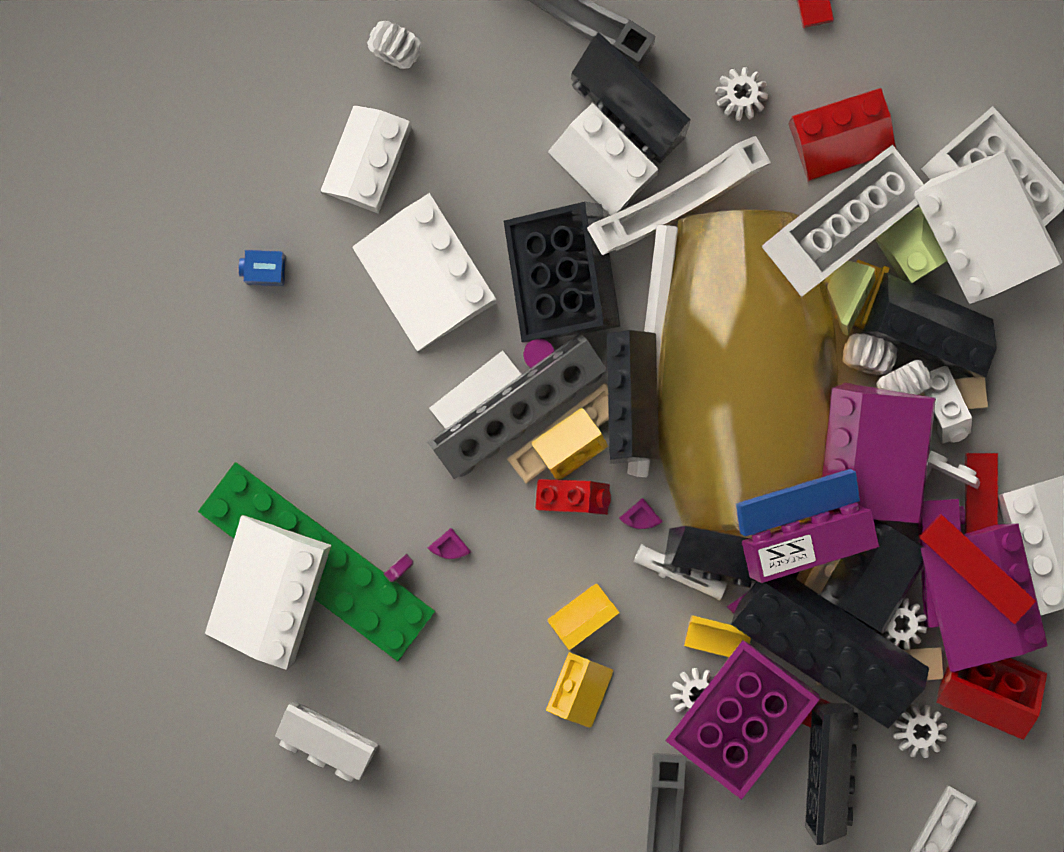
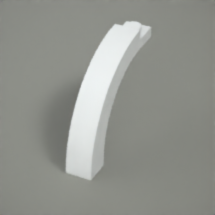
M751 137L735 144L708 164L668 188L625 210L594 222L587 229L602 255L613 250L618 251L655 233L657 225L669 226L741 184L771 162L757 137Z

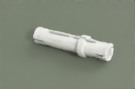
M643 544L640 545L634 558V563L658 572V576L662 578L667 576L720 601L727 586L726 581L702 579L703 573L691 571V576L672 573L673 567L663 566L665 555L645 547Z

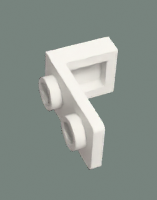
M943 366L930 371V378L933 384L931 388L924 391L927 397L936 398L934 414L937 419V434L942 444L949 441L953 443L965 439L971 433L972 416L949 368Z
M933 451L930 452L926 480L932 468L978 489L980 481L975 477L976 472L961 464H959L958 468H955L946 463L948 460L946 457Z

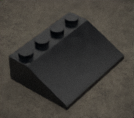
M598 32L571 73L573 83L571 85L582 97L585 98L588 95L596 103L595 106L607 118L610 116L618 123L617 128L629 140L633 138L641 146L638 149L651 162L655 159L660 164L686 138L691 119Z
M584 201L503 221L521 342L525 343L536 339L545 340L620 327L610 254H601L587 229L594 222L604 219L602 204Z
M817 702L811 710L805 828L816 845H825L847 835V826H852L853 807H848L849 794L853 795L855 791V776L850 775L851 763H856L857 746L852 744V733L858 730L859 716L858 712H854V707L846 703Z

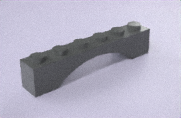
M528 0L591 41L599 32L637 69H639L654 46L655 35L630 19L617 15L590 0Z
M652 753L646 852H679L686 756L683 754Z

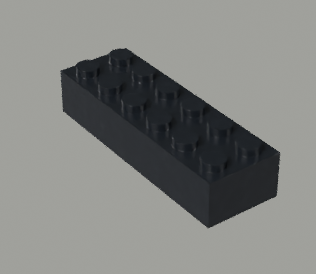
M790 574L763 583L757 581L736 607L731 622L732 626L887 729L925 690L929 672L928 666Z

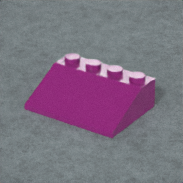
M843 383L833 387L822 477L852 469L856 471L860 501L856 503L859 506L870 509L873 519L920 523L936 398L850 383ZM840 508L833 509L827 512H829V514L840 511Z
M1019 523L998 524L964 534L1036 600L1033 606L1015 625L929 546L920 548L950 672L1024 655L1048 646Z
M742 640L665 741L742 800L820 700V694L794 674Z

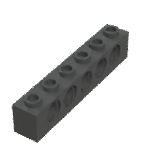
M579 333L428 441V444L453 479L458 476L463 477L469 474L475 468V464L484 457L487 459L497 454L500 446L505 442L522 436L526 431L525 428L533 422H540L546 419L551 414V409L558 404H565L571 401L579 389L585 385L590 386L596 383L607 368L588 340ZM569 366H576L574 375L570 378H564L565 369ZM544 384H550L549 393L545 396H538L539 388ZM517 403H525V409L520 414H512L513 407ZM492 421H500V426L495 432H487V427ZM468 439L475 440L474 446L470 450H461L464 441Z

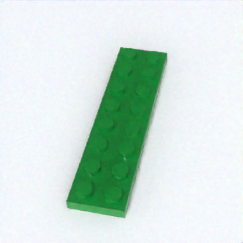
M234 462L198 510L201 515L233 539L235 538L241 516L244 515L331 545L315 600L397 662L435 613L434 609L398 582H390L383 575L384 572L237 462Z

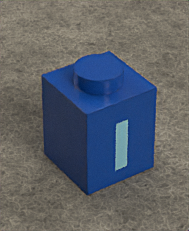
M245 250V258L239 259V277H244L243 281L247 285L284 286L286 255L283 251Z

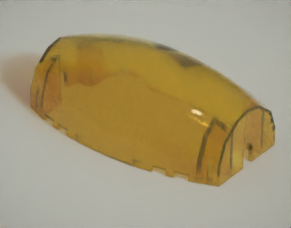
M774 210L718 211L692 215L680 219L676 225L678 233L673 274L661 334L658 371V436L663 471L682 526L715 532H739L736 503L822 478L832 388L838 386L836 335L825 280H823L801 297L762 248V245L799 217V215L793 212ZM807 517L798 521L802 523L811 520V518ZM778 526V527H775V528H772V529H768V530H770V531L779 530V529H781V526Z

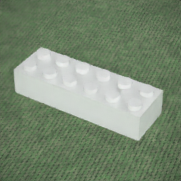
M891 145L762 245V248L802 297L917 206L918 202L913 193L924 184L895 147Z

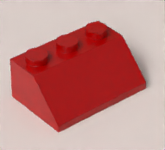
M881 88L794 115L788 123L807 181L870 162L891 145L896 149L891 115Z
M1012 658L955 672H950L948 664L940 683L936 703L1024 740L1039 718L1047 673Z

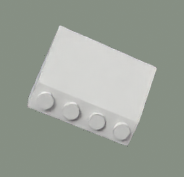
M993 106L921 168L929 179H933L1007 150L1044 226L1064 209V184Z
M1007 150L930 179L913 193L969 304L1001 293L1062 263Z
M430 193L401 210L352 247L417 352L496 304V298Z
M1063 475L998 495V504L1004 523H1019L1040 615L1064 609Z
M242 515L205 634L256 660L285 670L288 669L295 662L331 545Z

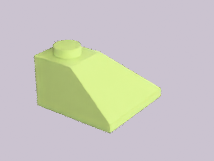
M920 206L900 218L875 238L899 278L911 284L948 262Z
M846 261L825 278V282L829 283L827 286L828 294L842 333L847 336L876 281L875 268L852 261Z

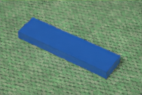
M848 469L736 503L740 534L746 537L859 502L856 471Z

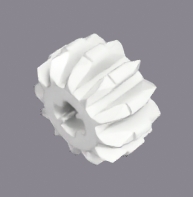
M390 21L378 22L377 26L371 31L367 42L369 50L375 53V56L400 69L410 68L413 62H416L422 47L420 40L414 36V33Z
M746 67L742 68L741 76H738L735 69H731L729 71L730 79L722 76L719 82L723 87H717L715 90L716 95L722 96V98L717 100V106L723 107L728 105L724 115L728 117L732 111H735L736 121L741 120L743 112H745L749 120L753 119V109L757 112H762L764 106L760 101H767L768 94L761 92L766 88V82L756 83L759 73L754 72L750 78L747 76L748 68ZM743 89L747 91L746 97L736 98L737 91L740 92Z
M855 333L849 336L847 343H845L842 361L857 371L876 376H885L891 373L893 366H895L898 349L891 342L883 340V338Z
M914 360L879 378L876 384L880 389L918 395L931 388L933 382L930 378V372L922 361Z
M904 598L901 602L900 608L897 609L883 636L889 641L892 639V643L898 647L901 640L904 650H910L909 638L916 644L921 643V639L915 634L916 631L920 633L927 632V628L918 626V622L927 619L926 615L915 616V613L920 609L919 604L912 605L908 610V598ZM896 617L898 619L903 617L906 619L903 623L906 627L905 631L897 630L896 632L894 630L897 625L894 621Z
M692 668L693 679L691 680L685 672L680 673L685 684L681 685L678 682H673L672 686L681 690V694L670 695L671 700L682 699L683 701L674 708L676 712L682 711L686 706L688 707L687 711L691 708L696 700L690 701L689 695H693L690 690L693 687L700 690L708 686L707 680L711 673L709 670L703 672L701 679H699L697 668Z
M916 704L911 705L912 716L907 711H904L901 714L905 719L904 723L900 721L893 723L894 726L902 728V732L894 733L893 738L905 739L900 743L899 749L904 751L910 747L909 755L914 758L917 756L919 748L924 758L929 757L928 747L935 752H939L940 747L935 743L936 739L943 742L947 739L946 736L938 734V730L947 728L946 723L936 724L941 717V713L936 711L929 716L931 707L928 705H924L921 714ZM916 724L920 726L926 725L927 729L923 730L927 732L924 738L914 737L913 733L917 732L913 730Z

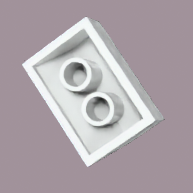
M593 103L568 126L548 151L598 204H602V208L610 216L620 212L658 173V168Z
M353 106L321 192L379 214L412 129L410 121L382 110Z
M296 701L288 705L275 734V737L281 740L279 745L294 753L298 749L309 754L307 760L323 768L327 763L337 769L335 772L337 776L349 782H352L354 778L357 780L362 778L379 745Z

